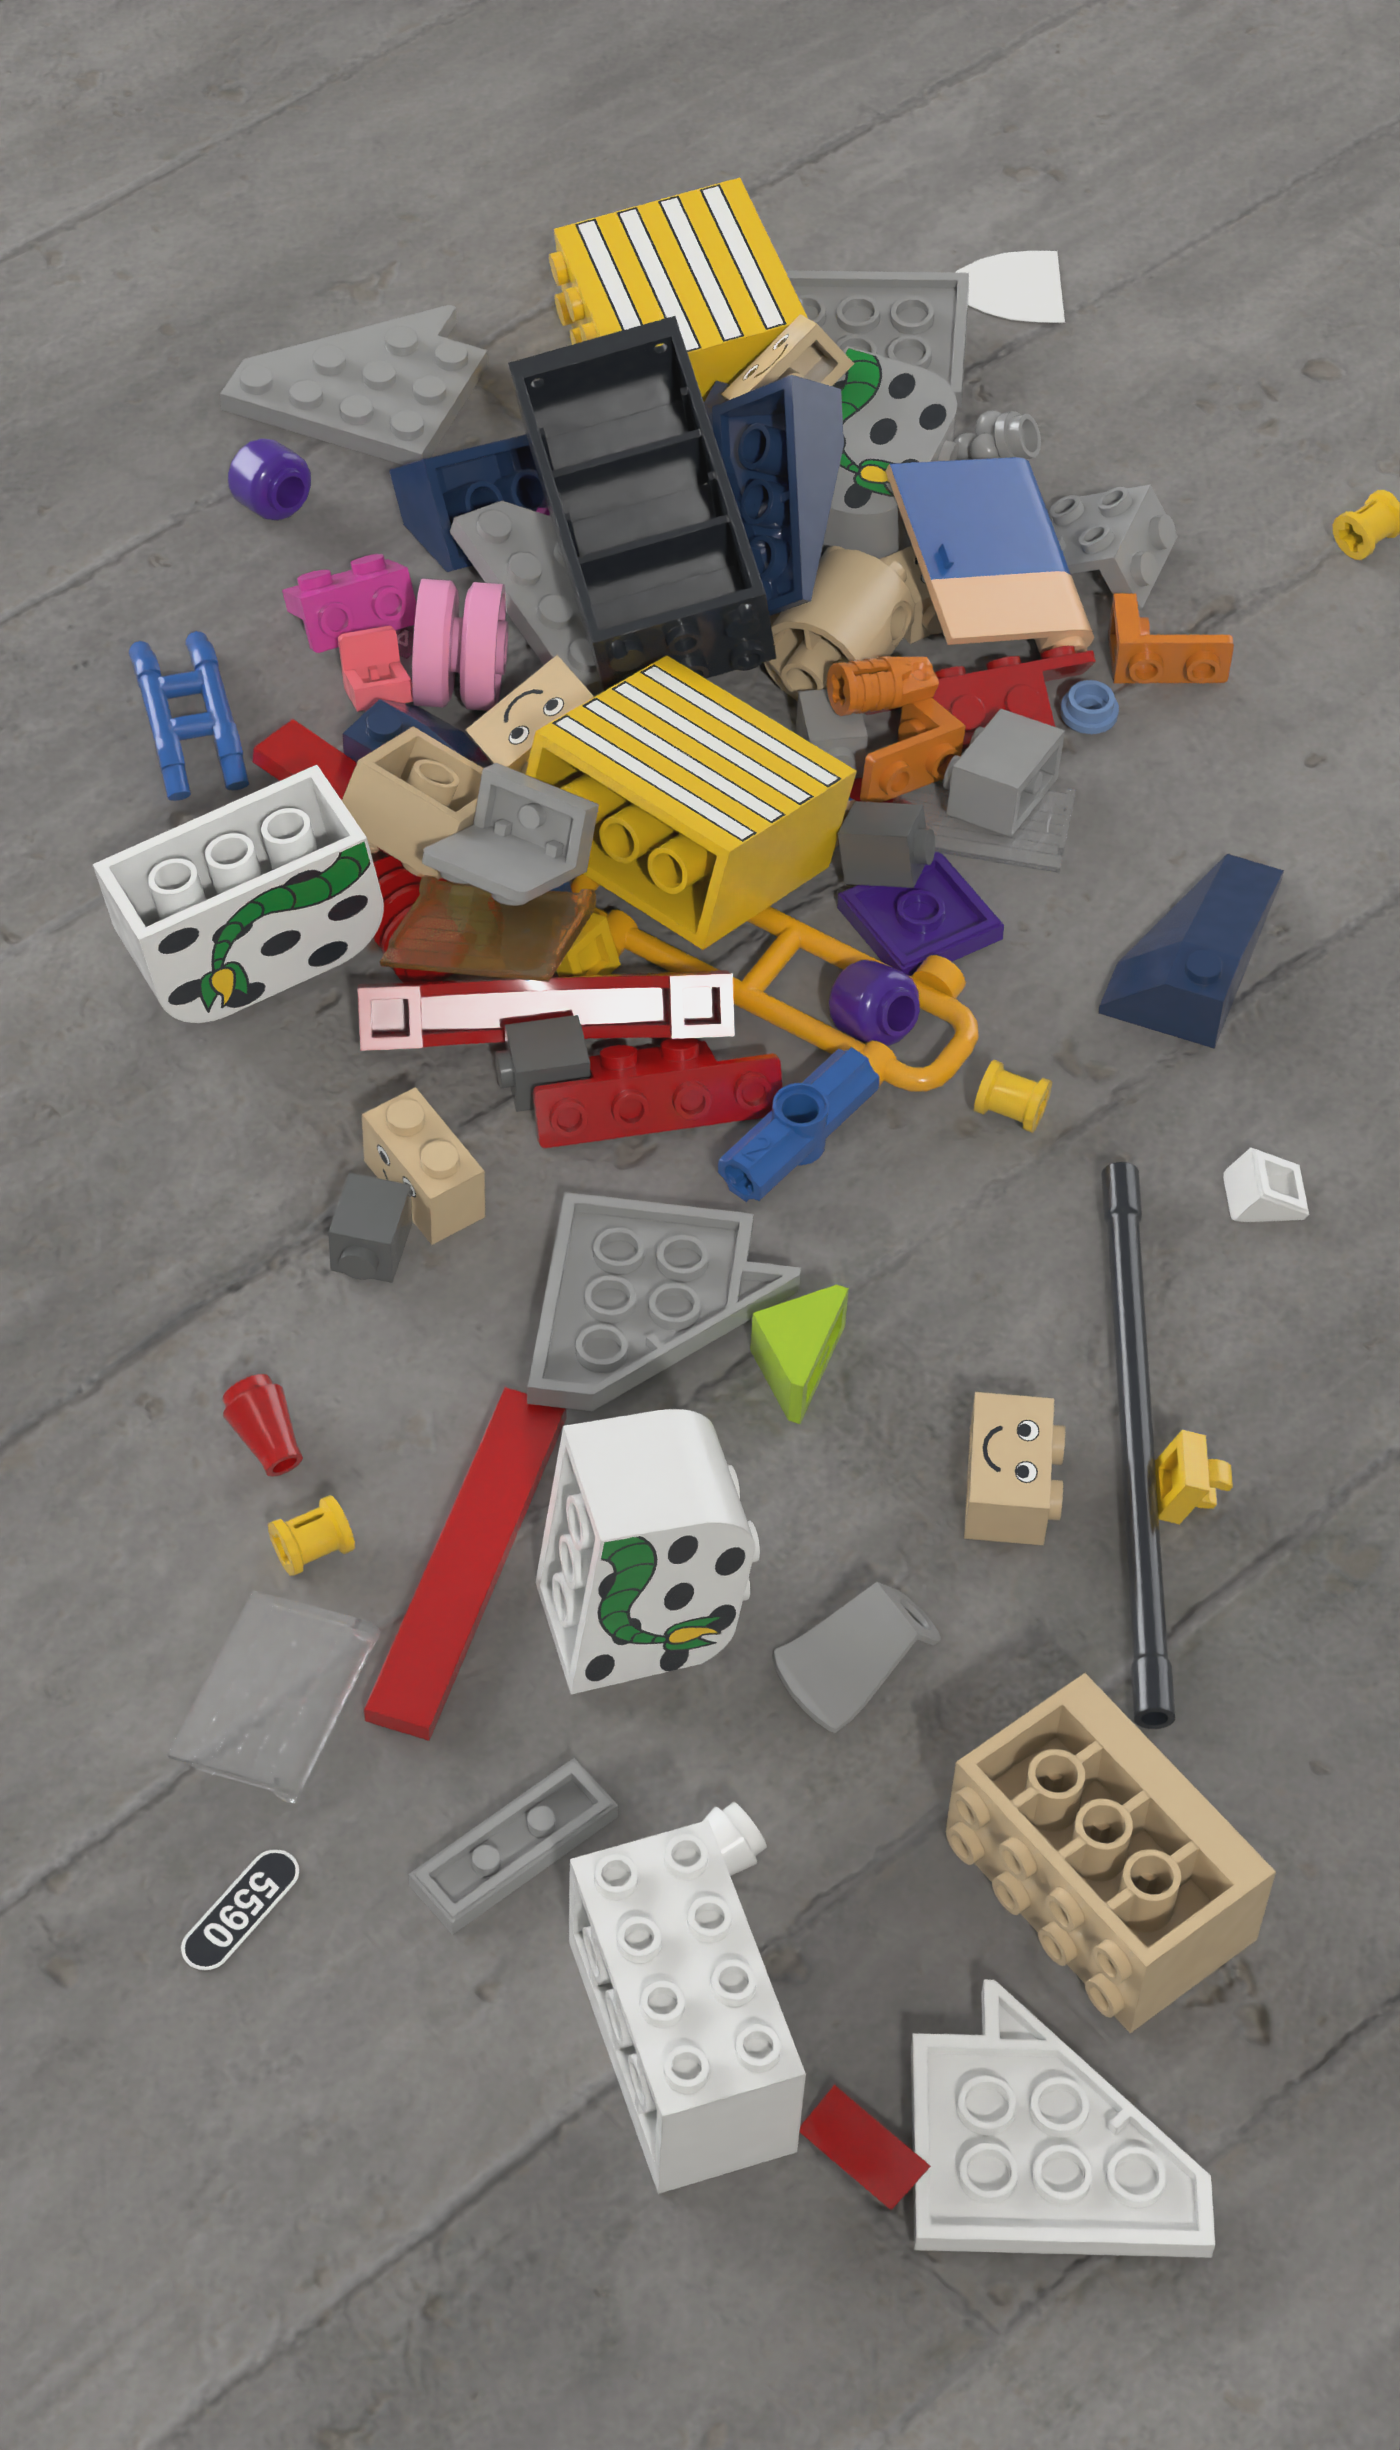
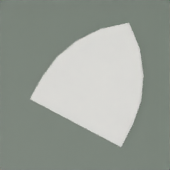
M1057 251L1002 253L977 260L955 272L969 273L968 305L979 311L1016 321L1065 323Z

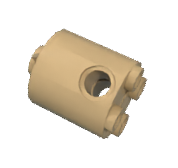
M831 546L825 551L819 561L811 602L782 611L771 626L777 659L764 662L767 672L781 690L798 701V691L827 689V674L833 663H847L854 660L862 661L868 658L877 659L883 656H890L914 623L915 604L909 588L904 583L907 579V574L903 566L889 557L878 559L859 550H848L840 546Z

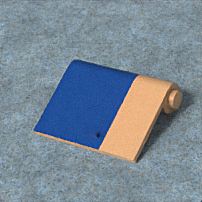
M1009 457L889 464L885 471L947 645L1035 639L1040 655L1047 650L1062 646H1074L1076 653L1087 651V647L1093 642L1094 635L1028 460Z

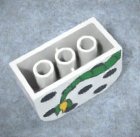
M318 765L93 864L112 924L163 1009L172 1017L189 1023H205L224 1018L345 963L367 946L375 936L383 918V897L367 837Z
M665 1409L563 1426L535 1583L570 1693L576 1694L703 1664L730 1642L735 1633L742 1602L750 1597L749 1574L753 1562H758L760 1556L756 1528L751 1521L746 1519L740 1502V1489L736 1472L732 1465H727L713 1424L708 1418L694 1411Z

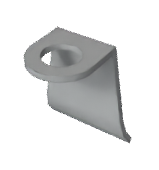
M876 1582L807 1633L790 1643L776 1648L772 1657L776 1672L791 1697L815 1722L830 1732L836 1733L851 1722L866 1706L916 1640L936 1645L941 1640V1636L929 1617L909 1597L895 1588ZM906 1609L915 1616V1618L920 1622V1624L915 1619H913V1617L906 1611Z

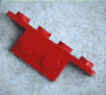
M1062 646L1041 653L1042 660L1021 663L1020 656L1003 657L987 663V670L966 674L964 666L942 669L934 672L937 675L939 685L932 698L966 725L962 749L969 747L978 727L985 728L1000 709L1055 727L1045 682L1084 674L1096 662L1093 650L1076 653L1074 646ZM901 706V707H898V708H896V709H889V710L882 709L881 711H875V712H870V711H868V712L865 713V715H871V714H877V713H882V712H887V711H892V710H898V709H902V706Z
M669 1038L661 1043V1047L639 1050L629 1045L610 1046L601 1050L600 1055L589 1056L590 1079L540 1085L533 1089L537 1140L542 1148H552L764 1118L772 1111L774 1096L778 1090L783 1088L781 1061L774 1053L717 1061L706 1041H698L695 1038Z

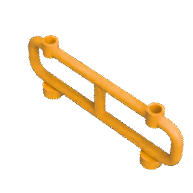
M584 874L574 878L571 889L576 907V922L588 911L606 917L618 957L626 949L669 972L719 970L638 929L636 922L625 912L611 910L607 913L595 907L591 902V896L600 884ZM771 906L747 921L777 936V938L742 981L732 976L734 1005L830 1054H833L838 1049L846 1051L851 1047L869 1059L873 1070L880 1076L879 1086L885 1081L897 1088L910 1092H927L941 1087L956 1074L973 1052L979 1038L978 1022L971 1010L956 999L965 988L966 981L961 970L950 960L937 955L928 956L912 977L909 976L913 979L919 991L920 1009L952 1025L955 1033L934 1062L925 1067H911L898 1061L893 1051L885 1044L874 1040L868 1041L865 1044L764 993L799 948L842 970L860 960L885 963Z

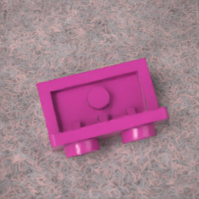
M375 554L353 560L350 563L352 570L331 575L330 570H318L303 574L297 578V586L282 590L287 612L303 619L310 649L316 653L338 648V637L344 633L384 626H392L395 630L415 624L417 603L408 567L389 559L385 560L383 554Z

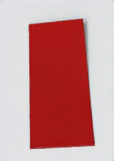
M835 2084L800 2126L799 2132L890 2210L900 2202L931 2167Z

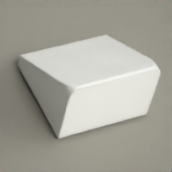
M1250 1148L1225 1170L1223 1178L1232 1220L1238 1222L1304 1220L1309 1215L1300 1165Z

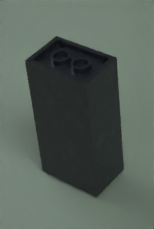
M676 316L509 362V369L524 430L603 692L665 656L671 657L705 679L735 670H751L760 666L763 662L777 659L766 593Z

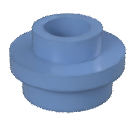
M1085 680L1073 685L1070 691L1063 697L1060 713L1065 724L1071 729L1084 734H1099L1115 725L1118 719L1119 705L1109 686L1099 681Z

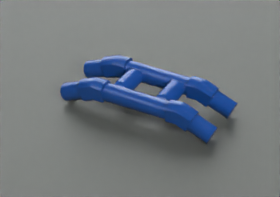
M200 631L192 632L186 638V646L194 671L161 677L158 660L148 643L138 641L133 643L129 649V656L133 663L138 686L141 689L155 741L167 797L171 801L183 800L191 795L180 744L182 740L213 735L226 789L232 791L240 790L249 785L241 741L219 671L217 656L212 643ZM202 693L207 712L172 718L167 699Z

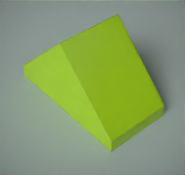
M836 1284L753 1313L750 1351L788 1421L801 1424L844 1330L849 1288Z

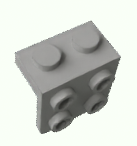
M1151 484L1133 488L1116 487L1107 492L1080 497L1069 495L1055 502L1048 514L1070 573L1099 569L1113 595L1114 593H1136L1138 609L1141 610L1178 537L1173 520L1165 513Z
M494 763L482 770L474 824L424 848L422 863L440 871L441 877L450 882L459 884L469 883L490 892L492 898L500 903L523 905L587 872L599 804L501 764Z

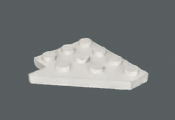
M985 1979L983 1981L981 1992L983 2035L913 2033L911 2042L913 2151L931 2166L913 2186L914 2250L1212 2258L1215 2248L1211 2175L997 1981Z

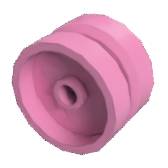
M421 579L416 604L412 656V694L414 706L446 707L452 698L455 674L460 672V695L465 708L489 711L499 703L502 675H505L508 621H506L505 584L474 582L467 591L464 615L461 618L459 617L458 589L453 581Z

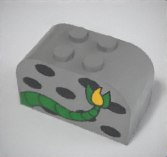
M846 346L844 353L854 365L833 385V387L841 389L844 447L820 558L829 547L840 546L848 550H859L880 559L912 546L885 470L889 464L956 460L959 449L958 443L954 442L957 400L950 385L930 370Z

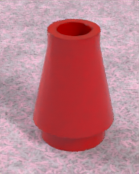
M257 1374L238 1381L224 1393L222 1397L226 1406L223 1412L224 1419L260 1461L268 1476L274 1477L285 1474L302 1462L303 1456L296 1443L284 1389L281 1385L273 1384L270 1376L267 1374Z

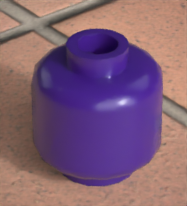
M261 438L250 441L237 452L229 468L228 487L234 499L263 519L279 521L289 518L300 510L308 498L311 488V472L306 461L297 453L276 440Z
M860 960L847 966L835 980L829 997L830 1017L835 1027L841 1032L864 1043L874 1040L888 1047L901 1041L915 1026L920 1012L919 991L913 979L903 971L876 961Z

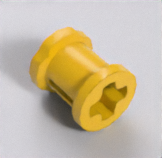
M1377 490L1369 496L1363 507L1355 512L1345 511L1335 518L1332 525L1333 535L1340 549L1348 557L1355 560H1363L1373 553L1375 544L1385 537L1395 538L1400 534V502L1391 492Z
M993 1059L979 1086L974 1103V1111L982 1115L988 1110L1022 1122L1023 1129L1033 1133L1046 1109L1053 1082L1045 1078L1036 1082L1004 1070L1002 1062Z
M331 1495L320 1499L319 1507L286 1522L282 1519H277L268 1523V1532L280 1563L289 1576H295L303 1572V1565L338 1550L345 1555L355 1549V1541L349 1522L341 1506Z

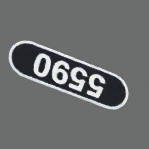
M268 1850L258 1855L184 1937L181 1952L186 1963L198 1970H212L221 1966L296 1883L299 1876V1865L296 1859L288 1852L282 1850Z

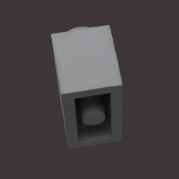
M1000 709L985 728L978 727L969 747L962 756L955 755L951 759L943 782L944 789L950 790L946 815L1012 837L1058 779L1065 730Z

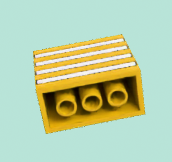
M740 177L554 229L557 252L549 254V262L556 285H561L562 293L555 294L554 298L562 325L567 326L571 324L573 328L570 330L572 345L676 316L703 401L707 399L715 381L732 384L800 314L807 317Z
M665 656L536 730L525 775L599 804L587 872L583 874L704 950L829 868L857 771L671 657Z

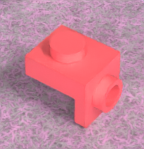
M392 626L339 635L338 645L344 689L357 712H366L379 699L399 703L413 702L412 681L400 662L397 633Z

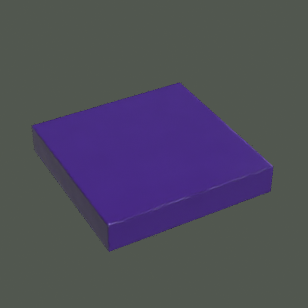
M940 850L935 851L932 863L924 866L914 888L857 885L838 893L837 908L880 960L911 977L928 956L937 955L953 962L1003 939L1004 924Z

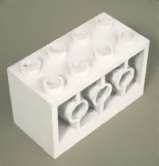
M709 1820L570 1859L569 1944L658 2194L796 2153L806 2073Z

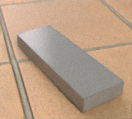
M573 1758L409 1873V1887L453 1935L618 1817V1805L579 1762Z

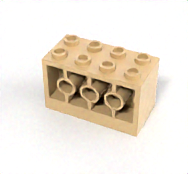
M1086 1673L1073 1680L956 1762L945 1831L951 1848L964 1863L968 1865L974 1863L992 1882L996 1897L1006 1910L1014 1915L1021 1914L1038 1932L1040 1943L1048 1956L1061 1966L1067 1964L1083 1981L1086 1992L1094 2006L1106 2017L1111 2018L1115 2016L1129 2033H1132L1257 1940L1276 1871Z

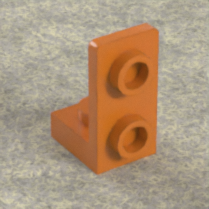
M1114 593L1108 629L1114 683L1203 684L1225 683L1228 681L1234 650L1233 637L1231 635H1150L1149 618L1139 617L1137 594Z
M933 698L902 706L897 743L871 752L865 758L860 800L862 802L882 803L944 779L951 759L955 755L961 756L966 725Z

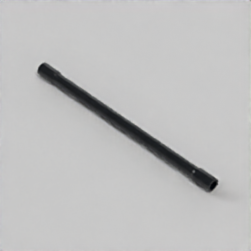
M1116 1162L1107 1165L1102 1170L1101 1177L1104 1220L1108 1225L1134 1661L1131 1667L1134 1722L1138 1726L1146 1729H1161L1175 1721L1172 1665L1168 1659L1139 1226L1142 1218L1139 1170L1135 1165L1127 1162Z

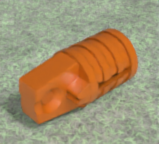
M883 656L877 659L868 658L862 661L854 660L847 663H833L827 674L828 698L832 709L839 716L866 713L868 711L875 712L882 709H896L929 699L934 696L939 685L937 675L934 673L928 657Z

